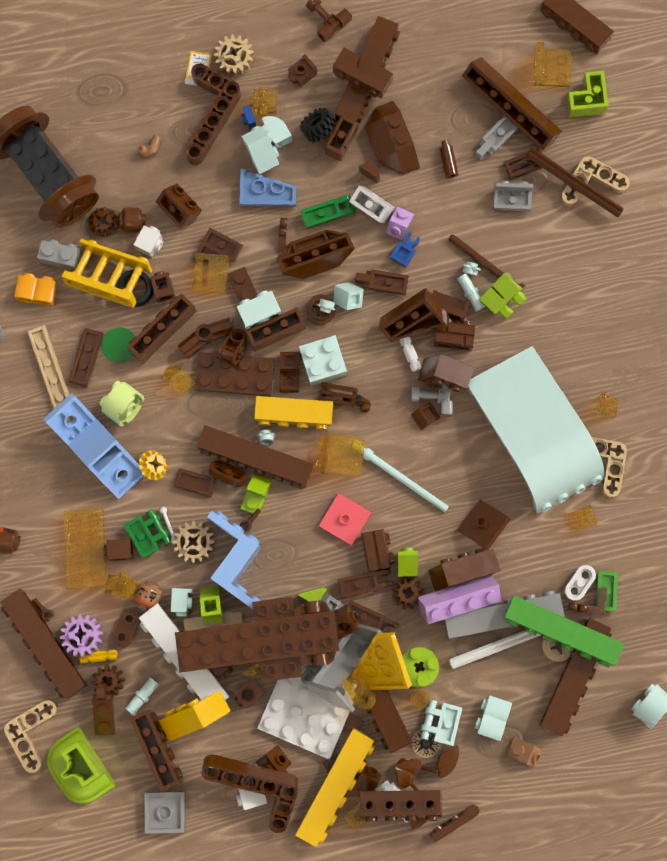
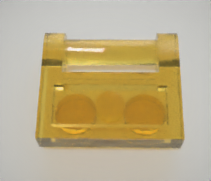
M194 253L196 264L192 291L226 293L229 256ZM203 259L209 260L207 286L201 285Z

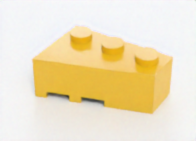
M219 690L200 700L196 698L188 702L187 705L184 703L177 708L168 710L164 713L165 717L159 720V723L170 742L208 726L229 713L230 709Z

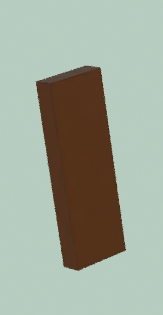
M88 328L84 329L69 383L88 388L103 339V332Z

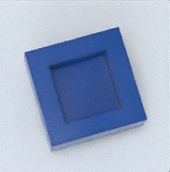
M250 105L243 107L242 121L251 130L256 127Z

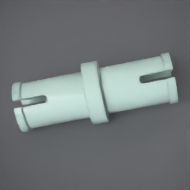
M468 273L460 276L457 281L464 290V296L469 299L474 311L477 312L486 307L479 300V290L477 287H474Z
M149 677L142 688L135 692L136 695L125 709L135 716L141 706L149 701V696L159 684Z

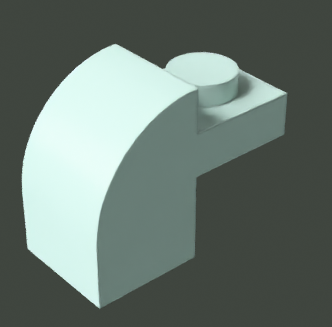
M273 116L262 118V128L265 132H270L273 138L272 144L276 149L292 142V135L281 119ZM256 126V127L252 128L251 131H253V130H255V129H257V128H259V127H261V126Z

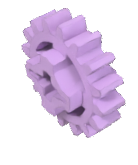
M80 614L77 620L71 617L72 622H65L67 628L61 629L64 635L60 636V639L65 641L62 644L63 648H67L66 651L69 654L73 652L74 657H77L79 653L82 658H85V653H89L92 656L93 649L99 650L96 646L97 643H103L99 639V637L104 636L103 632L99 631L102 628L101 625H96L97 621L95 618L90 621L89 615L83 619ZM85 624L91 626L93 630H87ZM82 631H83V633H84L85 635L82 637V642H81V640H80L78 637L81 636V633H82ZM70 642L77 643L78 648L72 646Z

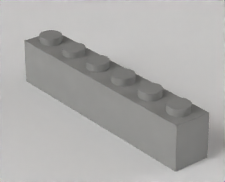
M554 591L544 592L542 597L537 598L535 594L523 596L524 600L560 616H565L560 593L555 594ZM511 599L504 600L505 604L497 605L495 603L485 608L444 619L448 639L513 627L507 624V620L503 618Z

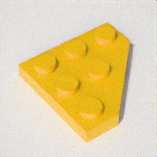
M377 633L352 673L356 686L359 688L358 691L409 689L412 684L395 633Z

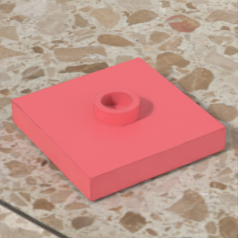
M338 493L319 527L352 546L372 512Z

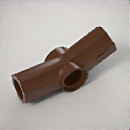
M230 318L199 325L196 331L177 346L189 359L206 344L228 336L233 330ZM207 330L210 332L208 337H200L202 331Z

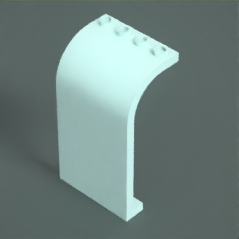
M533 346L470 379L467 391L476 400L523 476L532 497L533 508L537 514L547 512L554 504L558 502L563 503L568 500L569 496L575 493L580 494L589 485H596L603 480V462L591 435Z

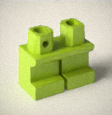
M508 272L504 273L479 299L494 314L499 313L505 319H508L515 312L508 305L512 300L518 306H521L527 300L521 292L523 288L512 279L513 277Z

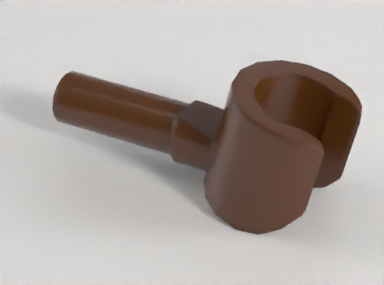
M257 508V510L251 515V517H249L247 520L241 521L240 527H242L244 523H249V528L246 529L245 532H249L251 530L252 522L259 515L261 510Z
M36 598L32 600L42 612L43 620L49 622L45 617V613L50 612L54 617V612L50 609L47 610Z

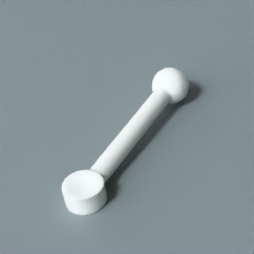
M161 507L159 512L163 514L164 520L166 522V525L172 538V543V541L177 540V538L174 535L171 524L167 517V509L165 507Z

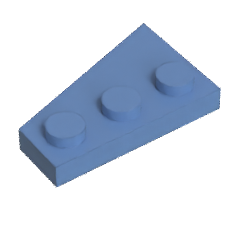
M240 168V206L296 207V186L272 180L257 173L247 172V170Z

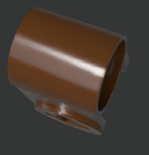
M242 329L232 330L224 343L220 345L217 359H224L230 361L233 365H237L247 349L246 332Z

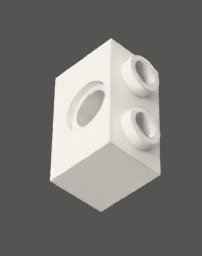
M358 186L349 201L381 223L387 221L395 208L363 186Z

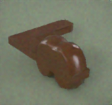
M280 218L278 252H283L287 247L288 218Z
M600 588L598 606L569 603L568 610L604 615L607 588Z

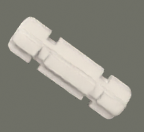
M410 337L400 339L399 342L401 346H404L403 351L406 359L411 364L409 365L411 371H419L422 366L420 361H417L419 358L413 344H410L412 342Z

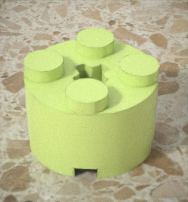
M116 381L111 388V392L108 396H104L101 399L99 405L102 406L101 411L119 426H124L123 423L125 421L129 423L138 414L142 407L139 403L140 400L144 402V396L126 382Z

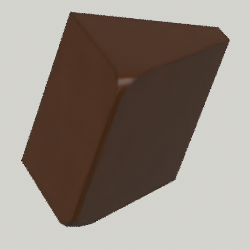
M370 160L359 166L361 174L376 183L380 181V174L373 161Z
M431 402L418 408L411 414L421 430L441 418Z

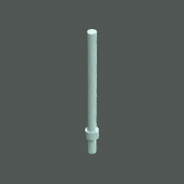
M356 441L351 444L350 447L360 453L366 461L370 460L441 511L446 512L449 507L448 505L377 457L374 451L369 448L366 449Z

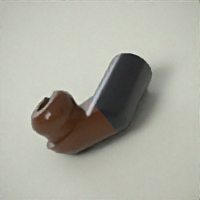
M357 395L355 405L360 407L361 412H369L370 401L361 395ZM343 398V401L351 402V399Z

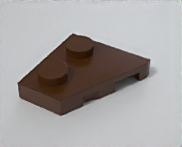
M209 228L193 260L196 262H235L244 245Z

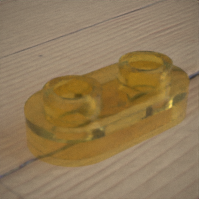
M357 674L348 675L344 680V688L353 702L363 710L371 709L376 701L372 690L361 676ZM358 682V686L354 688V683ZM368 697V702L364 703L365 698Z

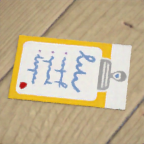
M190 51L185 84L196 85L191 75L192 67L195 64L201 63L210 68L212 54ZM202 72L196 74L197 77L204 75Z

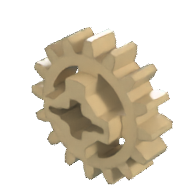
M234 34L231 35V39L225 36L224 42L218 41L220 47H215V52H217L214 54V59H217L215 61L216 65L220 66V71L226 69L227 75L231 71L235 76H237V71L244 74V68L250 69L248 63L253 64L252 57H254V51H251L253 49L252 44L248 45V39L242 41L241 35L237 39L234 37Z
M195 521L192 522L191 526L186 522L184 529L179 526L178 528L181 532L179 534L174 533L177 540L172 541L173 544H177L174 551H180L178 557L185 556L184 561L188 562L191 559L192 563H195L196 559L203 562V556L209 558L207 552L214 551L210 545L215 544L214 540H210L214 534L207 533L210 528L207 526L203 529L202 522L196 526ZM194 529L200 530L196 534H190L188 532L189 530ZM206 536L207 543L206 547L204 548L202 546V542ZM182 537L185 538V545L183 546V548L181 546ZM191 538H198L196 541L198 543L197 546L191 545ZM191 551L199 552L197 555H190L188 553Z

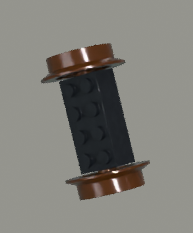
M31 106L18 107L0 118V159L11 157L44 200V204L39 211L41 220H51L58 228L71 225L85 216L97 203L99 195L94 189L96 178L93 175L78 177L44 132L49 124V117L46 113L35 112Z

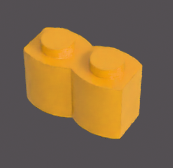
M29 273L18 275L14 298L21 302L54 306L57 283L53 281L52 277L48 276L35 278V275Z

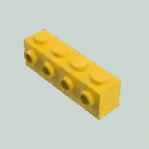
M256 396L254 419L255 422H259V425L270 426V423H278L279 427H289V424L303 429H307L308 426H316L318 430H327L328 427H332V401Z

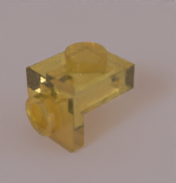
M176 365L168 367L162 377L182 397L195 384Z

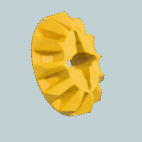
M156 450L146 451L139 459L140 471L150 480H159L167 474L166 469L169 467L166 465L167 459L163 458L162 453H158ZM155 461V464L159 466L154 469V466L148 463Z

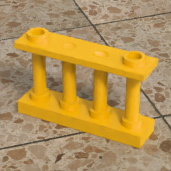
M81 239L80 244L84 253L75 271H64L62 279L65 285L134 308L136 299L132 291L142 271L152 272L149 261L144 257H135L99 245L93 240ZM91 254L101 256L92 276L89 278L83 277L81 274ZM108 260L118 262L109 282L105 284L99 282L98 279ZM125 265L135 268L126 288H116L115 285Z

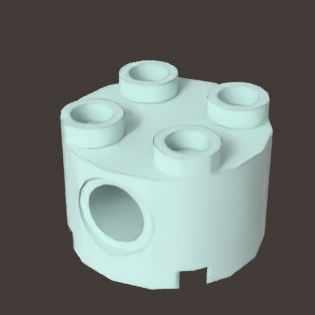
M651 684L644 693L646 698L643 701L639 699L631 709L634 712L632 715L640 719L650 730L667 712V693L658 684L656 686Z

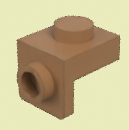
M514 737L507 756L535 767L541 758L542 749Z

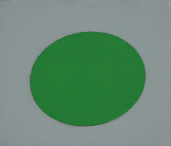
M122 327L109 330L102 339L101 348L103 354L113 362L129 360L133 354L127 346L135 335L130 330Z

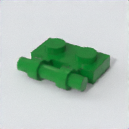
M153 509L146 512L149 517L148 520L144 521L140 515L124 524L125 529L143 559L160 549L156 542L162 540L165 546L171 543L169 532L163 528L159 515H156ZM151 525L154 526L158 533L155 536H152L148 529Z

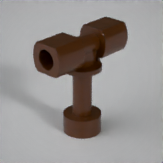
M309 0L306 3V7L311 12L316 11L324 19V26L317 31L318 37L324 43L334 35V31L339 26L343 28L352 20L351 13L345 8L336 16L333 13L329 15L320 5L321 0Z

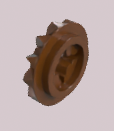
M106 207L96 208L88 219L89 228L97 236H109L118 227V217L112 209ZM107 217L106 221L109 225H100L98 218L104 219Z
M316 295L307 302L306 314L309 320L315 324L324 325L335 316L336 306L334 305L335 310H331V313L322 312L318 317V310L315 308H320L317 306L320 299L334 301L326 295Z

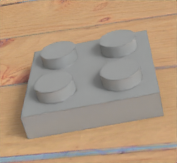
M185 791L145 792V834L185 833Z

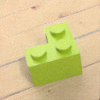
M604 71L585 72L582 80L583 91L568 93L566 99L568 118L605 114L608 109Z

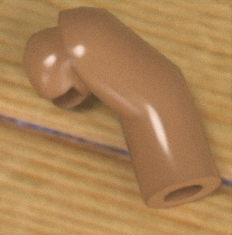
M153 135L150 145H140L137 148L138 154L144 158L156 154L162 138L158 135Z

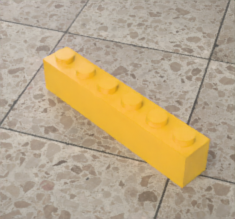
M356 728L352 729L295 836L317 847L318 843L323 844L328 834L325 832L328 825L332 827L337 818V815H335L337 808L342 809L347 800L344 797L347 790L351 791L357 781L354 779L356 773L359 772L361 774L366 765V762L363 760L367 754L369 756L372 754L376 746L373 744L374 739Z

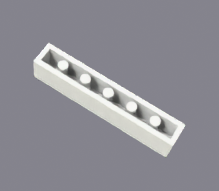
M157 603L139 617L141 628L146 633L148 631L153 636L151 641L157 648L161 647L164 650V658L169 664L173 662L177 667L175 670L176 674L181 680L183 678L186 679L189 683L187 688L193 695L197 694L202 699L220 690L225 701L230 698V695L210 669L179 673L175 632L181 631L160 604Z

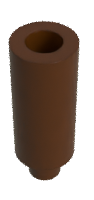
M448 140L441 141L440 154L445 178H454L459 174L453 146L449 145Z

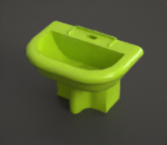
M79 726L58 739L51 746L47 755V766L57 785L69 800L78 804H88L116 786V783Z

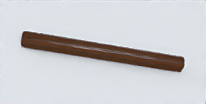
M531 148L528 151L527 158L614 216L619 217L622 214L623 207L536 149Z

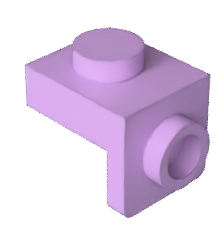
M397 207L389 220L386 234L403 240L414 214Z

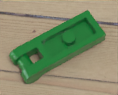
M345 195L300 210L306 229L356 214L355 208L349 202L351 196ZM339 205H344L345 209L340 210Z

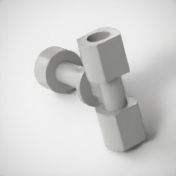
M443 385L441 388H437V392L420 391L419 387L411 386L410 402H419V398L436 399V403H440V416L453 415V401H450L452 391L449 390L448 386Z

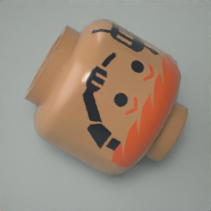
M148 580L145 583H140L134 595V600L138 603L137 607L148 611L149 608L159 603L162 596L160 585Z

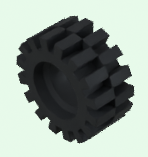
M322 107L318 111L314 109L313 113L309 112V116H305L304 121H301L300 130L308 141L315 143V141L320 142V139L324 140L325 136H329V132H333L336 126L333 116L326 108L322 109Z

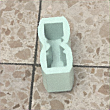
M490 695L487 699L484 698L480 708L484 710L482 717L477 718L474 727L478 729L477 734L501 741L512 703Z

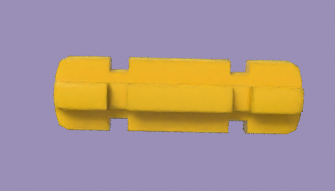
M108 650V652L95 651L92 652V656L85 653V658H82L81 654H79L80 663L118 659L117 650Z

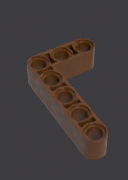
M201 63L195 64L191 69L193 81L196 85L216 95L217 98L186 148L187 159L193 165H199L203 162L241 98L240 86L237 82ZM199 72L204 73L202 77L196 76ZM214 81H220V82H221V83H220L219 85H217V86H213V85H212V83H213ZM234 89L237 91L235 94H228L229 90ZM221 105L227 106L225 110L218 109ZM213 120L218 121L214 126L209 125ZM202 136L209 137L206 141H200ZM194 151L199 152V155L196 157L190 156Z
M213 754L207 755L204 758L201 775L205 780L275 797L269 827L275 833H283L287 829L298 794V778L295 775Z

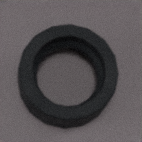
M135 269L123 273L117 281L116 288L123 289ZM143 271L139 278L145 282L146 291L142 297L136 299L134 307L145 305L153 296L154 290L151 279Z

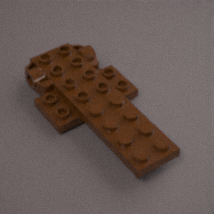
M292 597L252 602L254 622L175 632L179 673L260 662L262 682L302 677L301 665L313 667L329 665L334 661L336 652L339 651L334 611H330L327 603L321 600L305 602L301 606L293 608Z

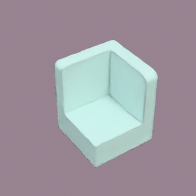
M350 282L337 284L334 287L333 301L346 310L361 308L364 290Z

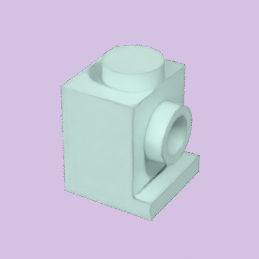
M172 588L171 612L176 613V616L187 617L189 609H192V597H189V594H193V589Z

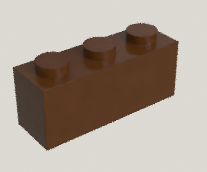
M298 307L245 331L254 352L306 329V324Z

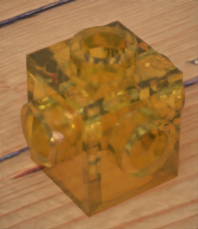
M267 87L254 89V96H250V107H253L254 113L260 116L277 113L276 89H269Z

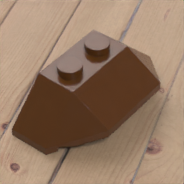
M394 101L376 107L365 130L378 162L398 171L402 175L420 169L414 143L399 108Z
M323 230L290 242L281 255L277 257V261L283 275L306 279L339 267L352 253L354 246L348 233Z

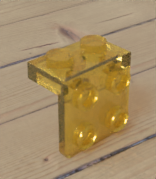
M331 433L323 435L318 445V448L321 449L320 457H318L316 467L319 468L318 474L337 473L360 476L362 473L365 440L363 438Z

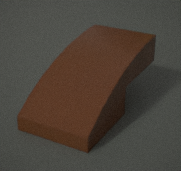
M280 352V393H299V352Z

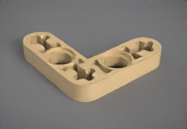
M590 156L584 157L573 174L576 177H581L587 184L590 179H593L616 193L626 192L630 185V180L626 175ZM589 162L591 166L587 170L585 169V164ZM598 166L599 168H598V170H597V172H596V175H595V174H593V173H594V169H596V167ZM603 170L607 171L609 173V178L602 179L599 176V172ZM613 175H614V176H616V177H615V179L613 180V182H612V184H611L610 181H611V179H612V177H613ZM622 180L624 181V186L620 188L618 187V182ZM567 184L561 195V201L565 206L569 207L577 203L581 193L576 190L573 194V199L568 201L566 195H569L574 188H570Z
M592 437L594 443H601L604 446L603 452L599 454L601 458L607 459L602 492L608 498L616 497L621 490L627 448L621 442ZM608 444L611 445L609 449H616L618 446L623 453L616 456V452L609 451V455H606ZM611 465L619 467L620 472L618 475L610 473L609 468ZM608 477L618 479V482L614 481L613 488H616V491H613L612 494L606 489V487L611 485V480H607Z
M52 700L41 702L9 721L4 727L5 735L22 766L29 773L38 772L43 762L27 732L56 715L58 707ZM46 704L48 706L52 705L53 708L51 709V714H42L41 716L44 719L41 720L40 714L36 711V709H38L39 712H41L46 709ZM30 713L36 716V722L33 725H29L26 722V717ZM12 724L13 726H18L16 732L19 736L23 734V738H19L16 741L13 740L14 738H17V736L15 733H10L9 731L12 729ZM21 741H26L29 745L26 752H21L18 748ZM31 751L33 752V755H30L31 759L38 762L35 765L36 769L33 767L29 768L30 760L28 757L23 758L24 755H28Z

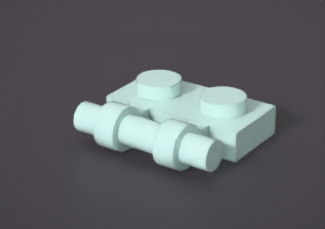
M430 700L428 707L425 709L426 717L424 724L421 725L420 731L422 733L420 739L428 740L429 734L432 733L435 734V743L453 747L462 707L443 703L442 710L436 709L437 701ZM434 716L440 717L437 727L432 726Z

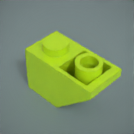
M411 547L401 548V551L397 553L398 578L418 577V551H413Z
M220 585L200 588L201 617L204 625L224 623Z

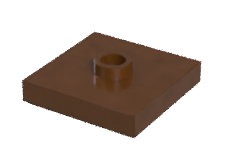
M479 500L458 531L481 547L489 550L511 519L482 500Z

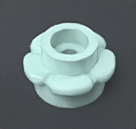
M320 299L319 304H317L320 307V311L331 313V310H335V302Z
M261 430L256 436L260 445L266 446L274 443L275 434L271 433L270 430Z

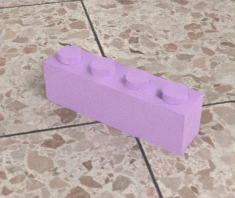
M491 575L418 597L420 613L428 624L502 602L499 584Z

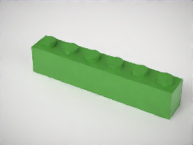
M515 595L512 596L503 617L507 620L506 623L517 628L518 625L525 627V632L534 636L536 633L543 635V640L552 644L555 641L562 644L561 648L572 652L575 649L580 652V656L589 660L593 657L599 660L598 664L607 668L610 665L616 666L624 647V643Z

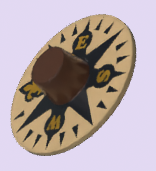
M420 729L416 731L412 737L414 752L424 758L436 755L440 750L441 744L434 742L435 734L430 733L428 740L420 739L422 731Z

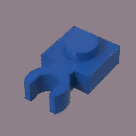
M411 232L407 233L405 244L400 241L390 256V259L405 268L416 253V250L412 247L417 246L420 241L419 237L414 242L410 241Z

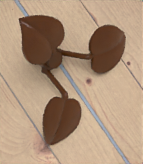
M456 745L444 750L437 760V768L422 766L421 761L417 758L410 760L400 759L394 765L397 786L400 789L411 786L413 790H418L413 781L417 778L420 769L433 773L438 772L440 778L448 776L458 762L459 747ZM417 818V821H411V828L413 830L418 829L427 821L425 818Z

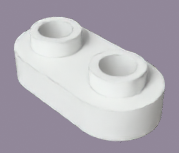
M589 565L579 567L564 589L565 596L571 601L580 600L595 580V570ZM583 572L588 573L587 579L582 578ZM572 588L577 589L576 595L571 593Z

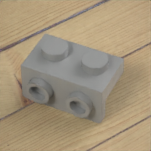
M509 181L495 183L493 210L531 211L533 184H529L526 181H520L517 184L510 183Z

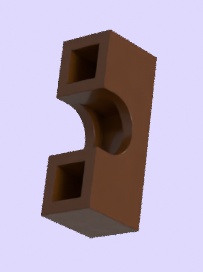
M344 47L333 64L334 75L340 80L345 79L351 82V85L357 89L362 88L366 90L370 96L382 99L393 80V73L378 65L375 66L371 73L363 74L359 72L357 67L360 64V55Z

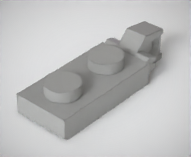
M504 115L481 139L479 143L481 147L477 150L475 156L482 160L488 153L492 155L519 128Z

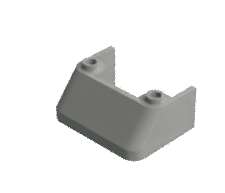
M358 624L357 631L338 639L339 651L336 652L334 661L329 665L313 667L309 665L302 674L301 682L331 705L353 712L355 708L346 700L347 691L342 686L368 649L373 637L377 633H382V631L378 628Z

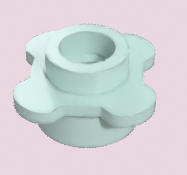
M467 261L466 265L462 264L463 273L477 276L478 271L481 270L477 268L478 264Z

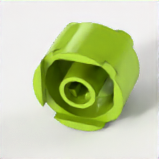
M416 647L408 650L402 656L412 684L411 686L425 687L436 679L439 673V662L432 651L423 647ZM420 662H422V667L424 668V671H419L417 673L415 671L416 667H414V664H419Z

